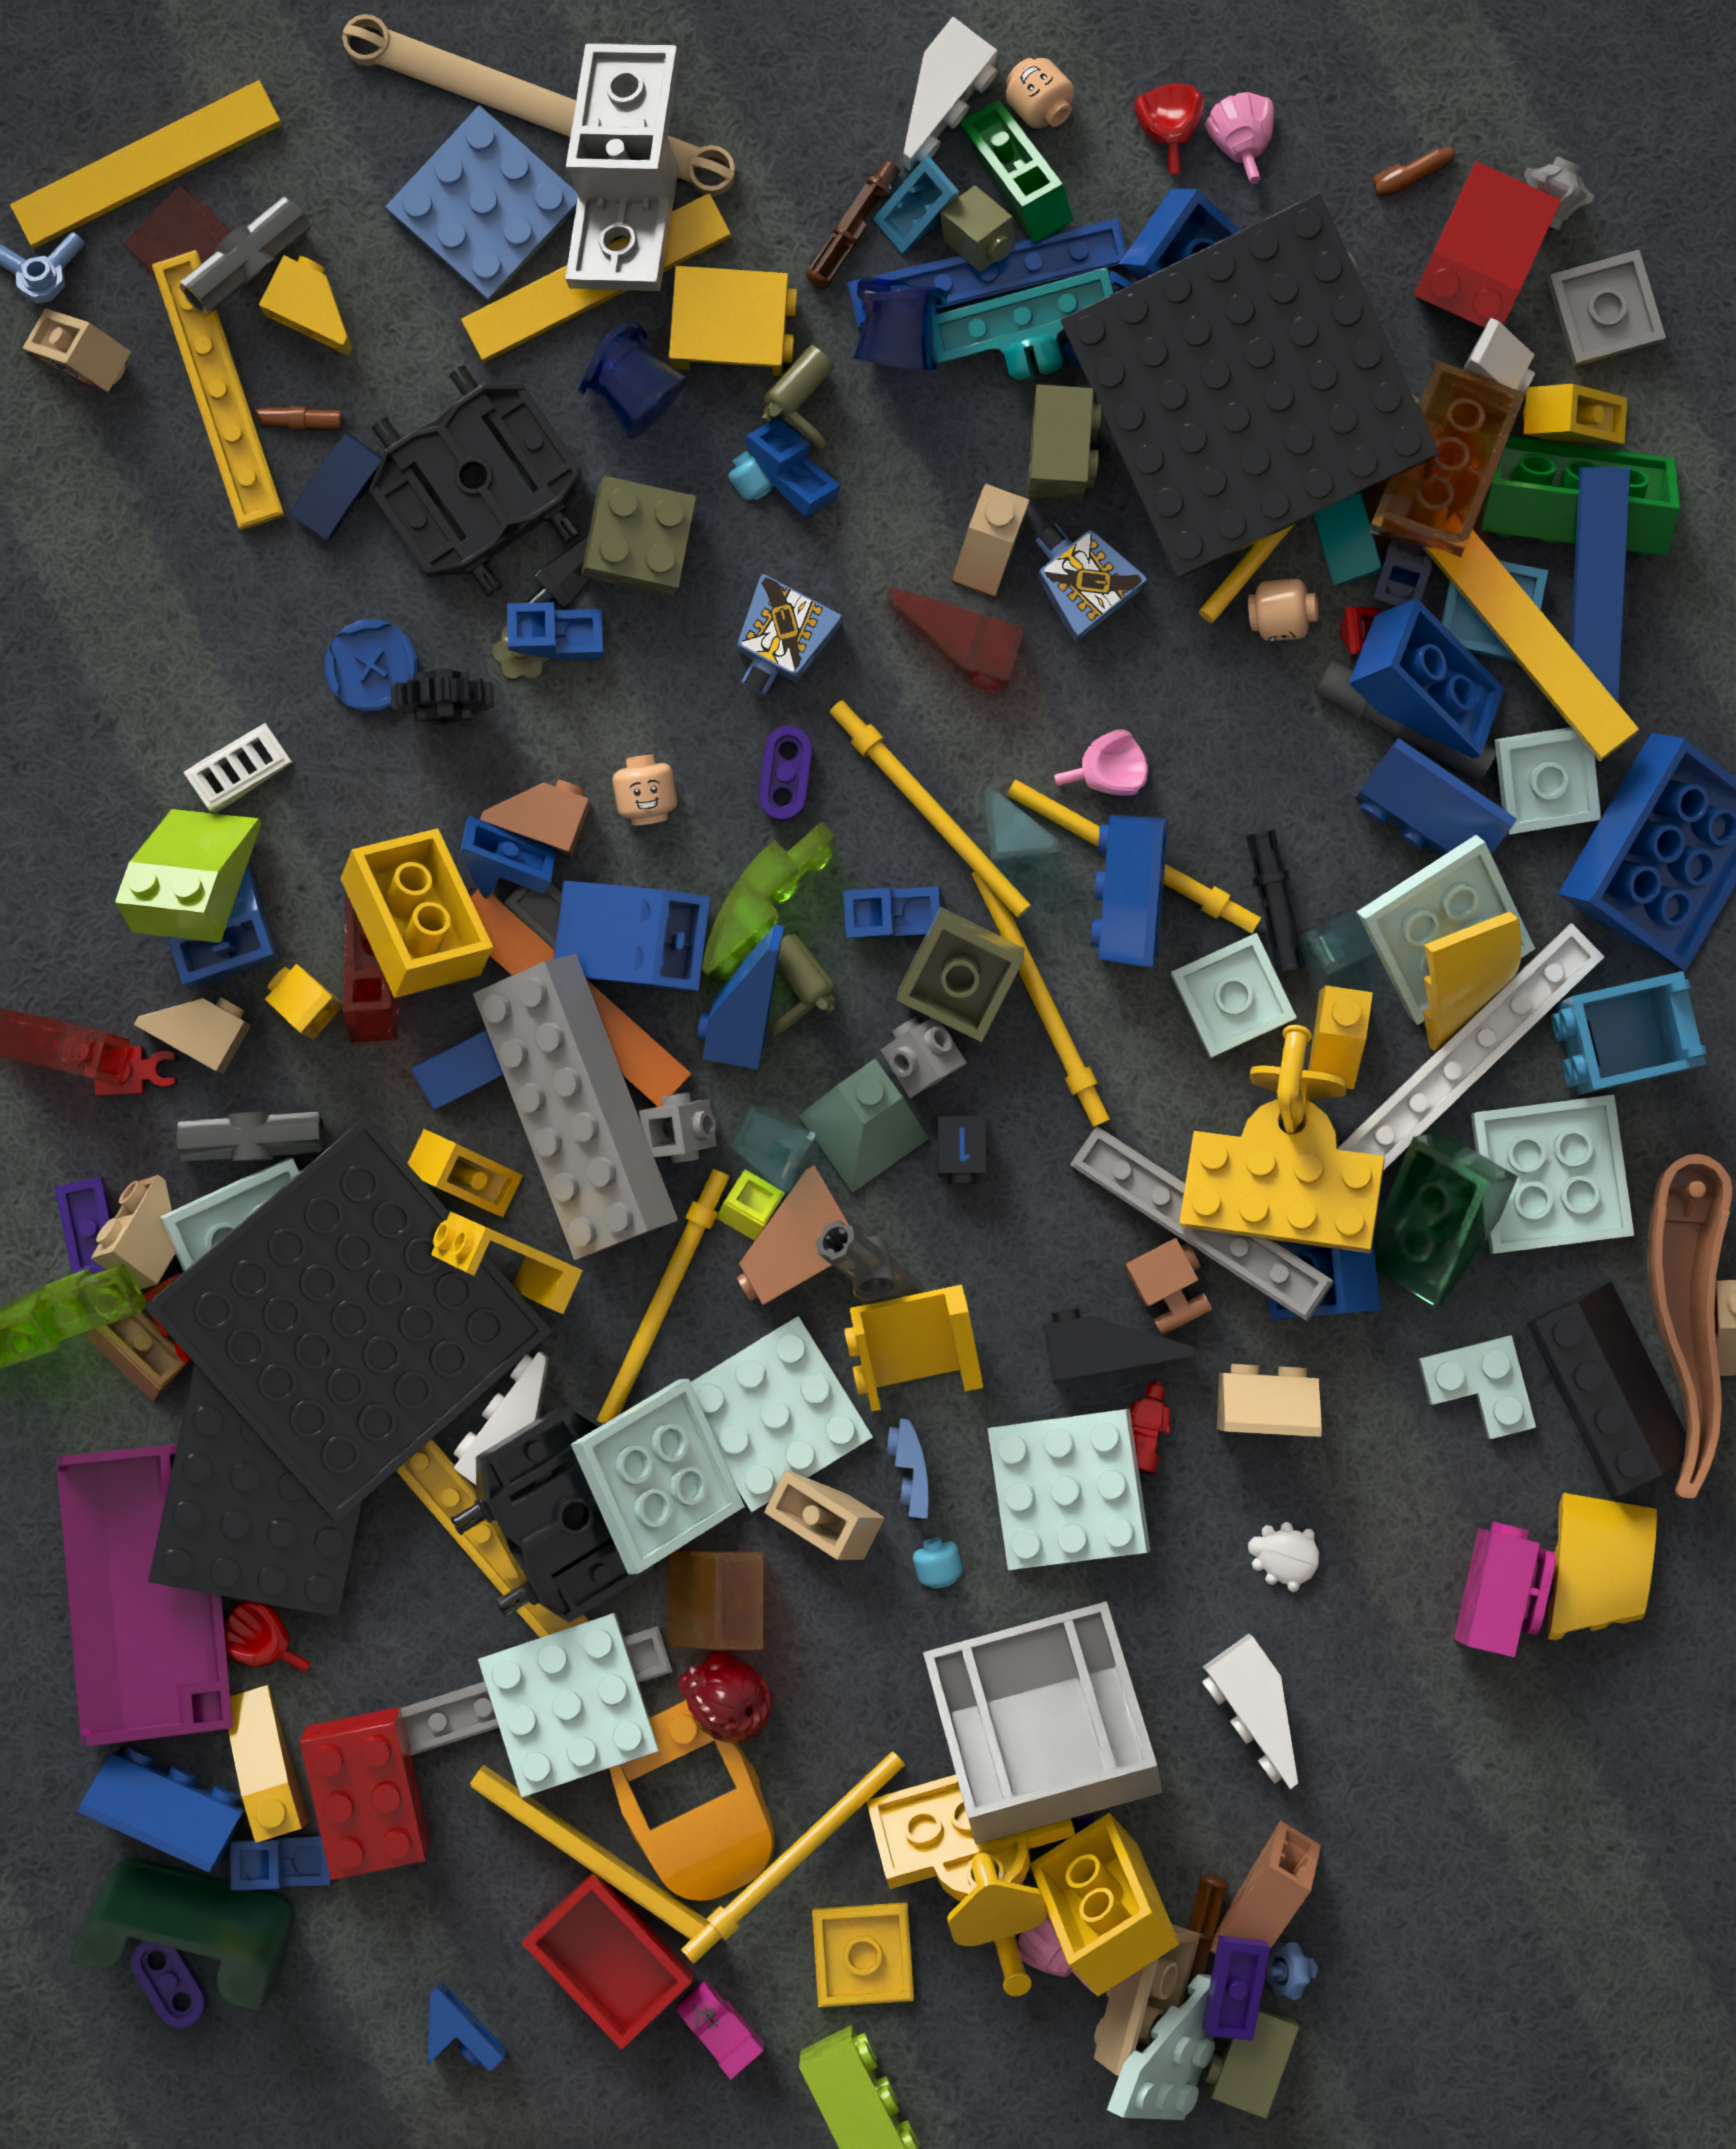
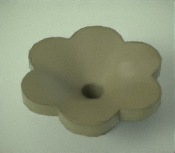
M508 626L504 628L501 635L502 640L497 642L492 650L494 659L501 663L503 675L509 679H516L520 676L528 679L537 678L542 673V664L550 658L509 651Z

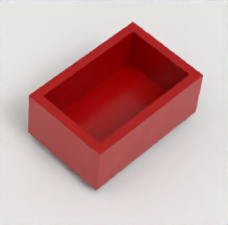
M397 1707L306 1726L300 1740V1746L330 1879L334 1880L426 1861L431 1843L401 1708Z
M591 1872L525 1936L521 1943L621 2050L692 1983L694 1972L610 1883L594 1872Z

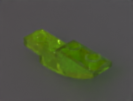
M822 821L788 852L773 840L740 876L714 922L706 945L701 969L703 978L709 984L718 977L722 981L730 977L743 963L740 956L753 945L756 947L772 927L779 922L778 911L771 904L775 900L779 904L785 902L799 888L800 884L797 882L799 878L809 869L816 873L834 856V852L831 849L835 847V835Z
M122 1264L94 1275L90 1268L45 1285L1 1307L0 1369L55 1351L63 1339L141 1313L147 1301L125 1265Z

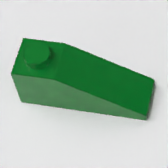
M1000 100L991 103L960 121V127L1008 209L1033 243L1074 221L1063 183Z

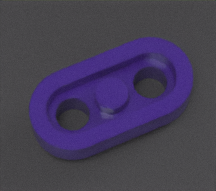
M794 726L777 728L769 735L765 744L759 801L764 813L777 821H789L796 818L803 811L806 804L812 745L807 734ZM785 744H793L798 749V753L795 758L786 760L780 755L781 747ZM787 790L792 795L791 802L786 806L777 805L774 802V795L777 791Z
M154 1935L143 1940L135 1948L131 1958V1967L135 1977L163 2022L175 2028H184L192 2025L202 2016L206 2009L207 1995L204 1987L180 1947L173 1939L163 1935ZM160 1951L165 1955L166 1964L164 1967L157 1968L152 1965L150 1961L152 1952ZM184 1992L189 1995L191 1999L189 2008L181 2009L176 2005L175 1996L177 1993Z

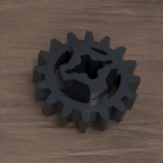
M450 668L413 673V680L397 682L394 686H390L391 709L394 712H402V714L415 713V722L447 725L453 722L472 720L471 714L494 708L492 682H483V679L470 680L469 672L454 671Z

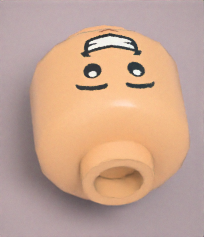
M1046 58L1025 59L1017 64L1008 75L1006 80V101L1031 128L1042 129L1050 125L1056 127L1069 117L1072 111L1071 103L1074 98V86L1051 60Z
M1300 579L1264 581L1258 585L1256 594H1249L1248 610L1251 630L1259 631L1260 636L1265 641L1302 639L1308 634L1310 622L1318 621L1316 593L1308 594L1306 585Z
M652 754L627 758V768L618 770L612 778L618 814L624 818L631 819V825H646L668 820V812L675 809L678 803L672 768L665 763H655L654 755Z

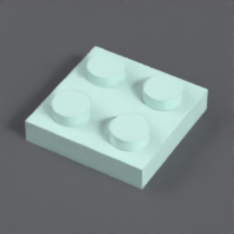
M1572 727L1495 739L1502 809L1517 818V821L1508 832L1509 835L1601 820L1595 756Z
M1257 933L1170 973L1209 1059L1297 1018Z

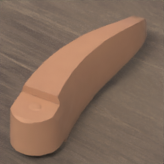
M1691 1154L1676 1160L1660 1175L1656 1185L1648 1231L1647 1271L1649 1295L1658 1333L1682 1394L1687 1422L1684 1460L1675 1488V1494L1679 1498H1695L1709 1472L1716 1451L1722 1412L1714 1307L1716 1273L1722 1241L1730 1214L1729 1208L1733 1187L1731 1178L1723 1166L1709 1156Z

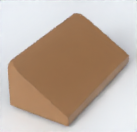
M126 1296L122 1297L95 1321L86 1335V1338L151 1401H155L192 1362V1360L187 1363L182 1362L176 1353L175 1343L167 1336L162 1337L157 1326Z

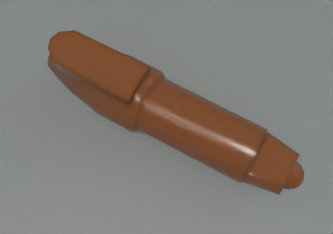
M1446 147L1442 150L1436 149L1406 166H1401L1398 163L1372 178L1376 186L1375 191L1377 195L1401 191L1411 186L1413 182L1442 168L1454 159L1455 149L1451 147Z

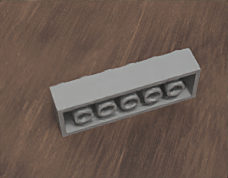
M577 954L544 961L473 993L574 1260L605 1250L678 1221Z

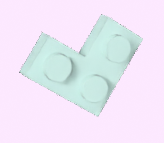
M1512 1335L1418 1359L1430 1405L1476 1394L1488 1439L1536 1428Z

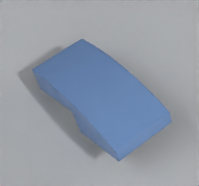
M900 1418L899 1428L889 1427L886 1455L896 1456L895 1467L913 1469L912 1477L903 1476L900 1505L909 1506V1517L927 1519L929 1502L928 1479L922 1448L910 1420Z

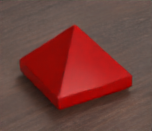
M1346 607L1339 637L1350 654L1360 655L1374 616L1380 614L1378 608Z

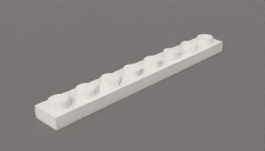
M1572 923L1569 924L1340 1144L1337 1150L1384 1156L1385 1169L1604 958L1602 953Z

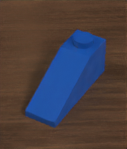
M774 925L716 993L711 1012L702 1011L697 1032V1039L705 1040L702 1059L758 1070L766 1039L784 926Z

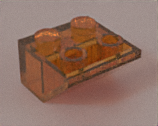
M675 1550L669 1554V1646L711 1650H763L765 1646V1550Z

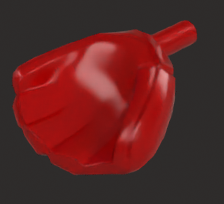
M1183 83L1163 85L1144 95H1139L1134 101L1135 113L1143 131L1158 144H1167L1169 175L1180 174L1179 143H1187L1197 127L1204 107V95L1198 92L1194 86Z
M243 1601L228 1614L224 1625L227 1658L241 1665L253 1668L271 1665L281 1658L300 1671H307L310 1662L287 1648L290 1642L287 1630L271 1606L258 1602Z

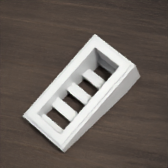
M264 723L186 770L184 774L209 811L217 814L293 762L267 724ZM259 740L273 759L267 765H265L253 747V744ZM243 751H245L257 771L250 775L237 757ZM226 762L230 763L241 779L235 784H232L221 767ZM211 772H213L224 788L218 794L215 793L205 778Z

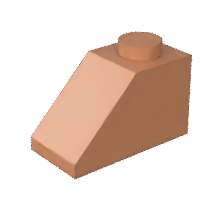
M558 780L556 786L542 783L484 810L480 820L554 848L557 852L572 857L591 803L588 798L582 796L583 788Z

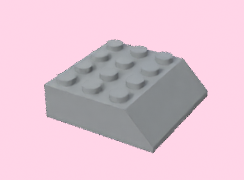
M1107 1601L923 1652L975 1845L1163 1793L1157 1762Z

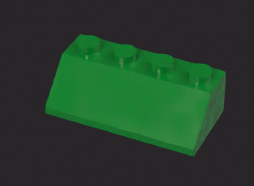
M1490 433L1480 503L1481 531L1491 532L1502 537L1516 535L1537 538L1546 543L1560 541L1576 544L1579 467H1627L1630 469L1626 550L1641 556L1651 554L1668 555L1680 511L1675 458Z

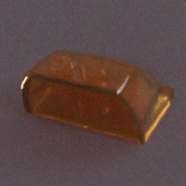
M1437 360L1418 408L1440 456L1388 480L1369 532L1401 543L1440 549L1462 557L1526 393Z

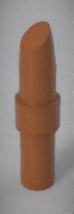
M290 406V408L271 407L253 410L261 425L289 427V429L307 430V428L342 429L343 413L338 410L308 409L306 406Z

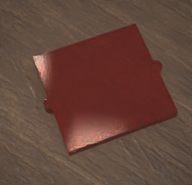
M178 185L124 242V245L147 265L148 273L154 275L152 264L194 250L198 252L203 264L214 255L218 244L231 231L212 215L213 211L209 205L202 206L184 188Z

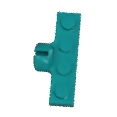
M1106 267L927 317L938 364H944L991 350H1000L1005 357L1009 375L1016 380H1028L1036 378L1030 351L1034 350L1040 373L1047 375L1061 368L1063 363L1058 341L1060 333L1065 330L1060 320L1115 293L1109 269Z

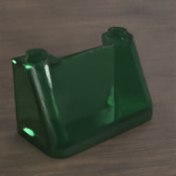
M129 1857L119 1861L108 1873L75 1938L69 1963L92 1969L110 1967L121 1958L128 1937L222 1960L217 1981L220 1994L234 2005L260 2011L277 1992L294 1926L295 1911L292 1903L285 1896L264 1889L231 1890V1881L142 1858Z

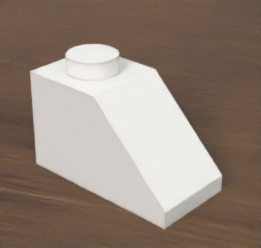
M1490 318L1457 382L1507 406L1514 395L1523 398L1526 388L1529 387L1535 375L1534 371L1528 369L1534 354L1499 321Z

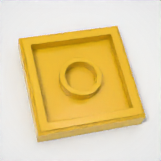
M908 1902L812 1909L818 2007L914 2001Z

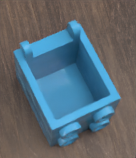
M1684 971L1571 996L1555 1004L1557 1013L1551 1014L1552 1028L1558 1042L1564 1040L1568 1059L1562 1060L1563 1074L1569 1088L1575 1086L1577 1096L1681 1073L1706 1065L1704 1055L1707 1052L1705 1045H1701L1688 992L1691 986L1689 979H1685Z

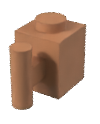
M1174 1238L1123 1265L1145 1307L1161 1299L1164 1300L1169 1311L1153 1319L1161 1336L1212 1310L1204 1293L1187 1301L1181 1291L1182 1288L1198 1281L1194 1271L1201 1268L1195 1253L1188 1243L1180 1246L1177 1238Z

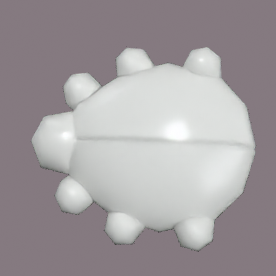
M1289 1522L1281 1524V1530L1276 1532L1272 1526L1265 1525L1262 1528L1263 1537L1254 1536L1248 1543L1249 1553L1257 1557L1252 1562V1567L1256 1571L1265 1569L1267 1572L1265 1578L1267 1584L1274 1585L1279 1581L1282 1584H1287L1289 1591L1296 1592L1299 1590L1300 1584L1312 1578L1319 1565V1551L1314 1542L1315 1533L1312 1529H1305L1303 1533L1293 1530L1292 1524Z

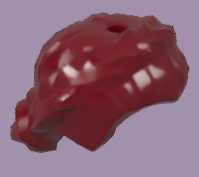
M726 1650L711 1653L702 1665L688 1669L678 1678L681 1696L687 1701L689 1711L693 1714L694 1719L698 1721L700 1729L714 1739L726 1743H744L757 1736L761 1728L768 1724V1719L773 1712V1695L766 1681L749 1664L738 1661L736 1656L729 1654Z

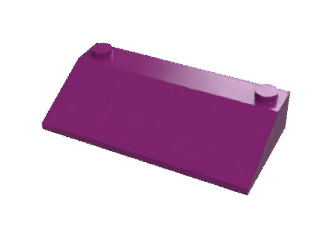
M177 1444L56 1457L81 1744L85 1746L233 1728L221 1596L148 1582Z

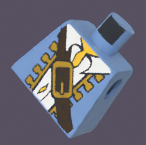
M1056 523L1035 540L1037 545L1051 560L1039 571L1038 581L1075 643L1145 587L1146 577L1091 530L1072 543Z
M762 573L737 644L738 652L753 660L741 683L749 689L766 696L777 674L797 682L838 631L842 624L841 615Z

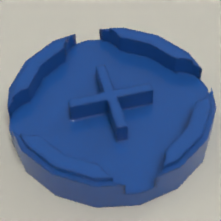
M380 619L360 620L345 626L337 634L331 646L329 645L325 655V676L332 692L346 706L363 713H382L391 709L390 686H394L397 682L413 680V673L418 672V656L411 640L398 627Z

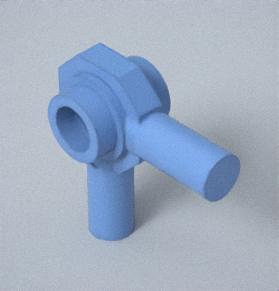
M70 232L49 257L40 256L29 258L28 260L0 244V266L16 275V285L21 295L36 304L49 302L66 286L63 269L85 246V242L79 235Z

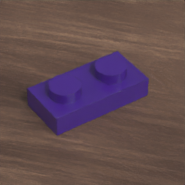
M96 1177L55 1186L73 1279L78 1280L110 1273L91 1259L99 1245L96 1241L98 1233L109 1220L113 1219L105 1178Z
M1219 1935L1202 2030L1207 2036L1253 2041L1270 1946L1266 1941Z

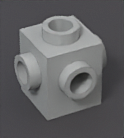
M914 1017L892 1031L896 1039L880 1050L909 1098L939 1083L967 1064L944 1025L933 1018L920 1024L917 1018Z
M690 1093L673 1094L662 1097V1106L639 1111L640 1121L654 1157L670 1156L671 1163L699 1159L698 1150L716 1146V1122L711 1112L710 1099L691 1101Z

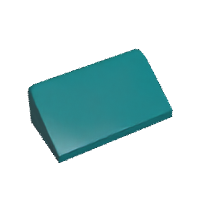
M1361 493L1313 515L1332 587L1379 574L1381 563Z

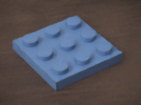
M479 105L385 208L387 212L490 303L576 210L578 195L570 185Z

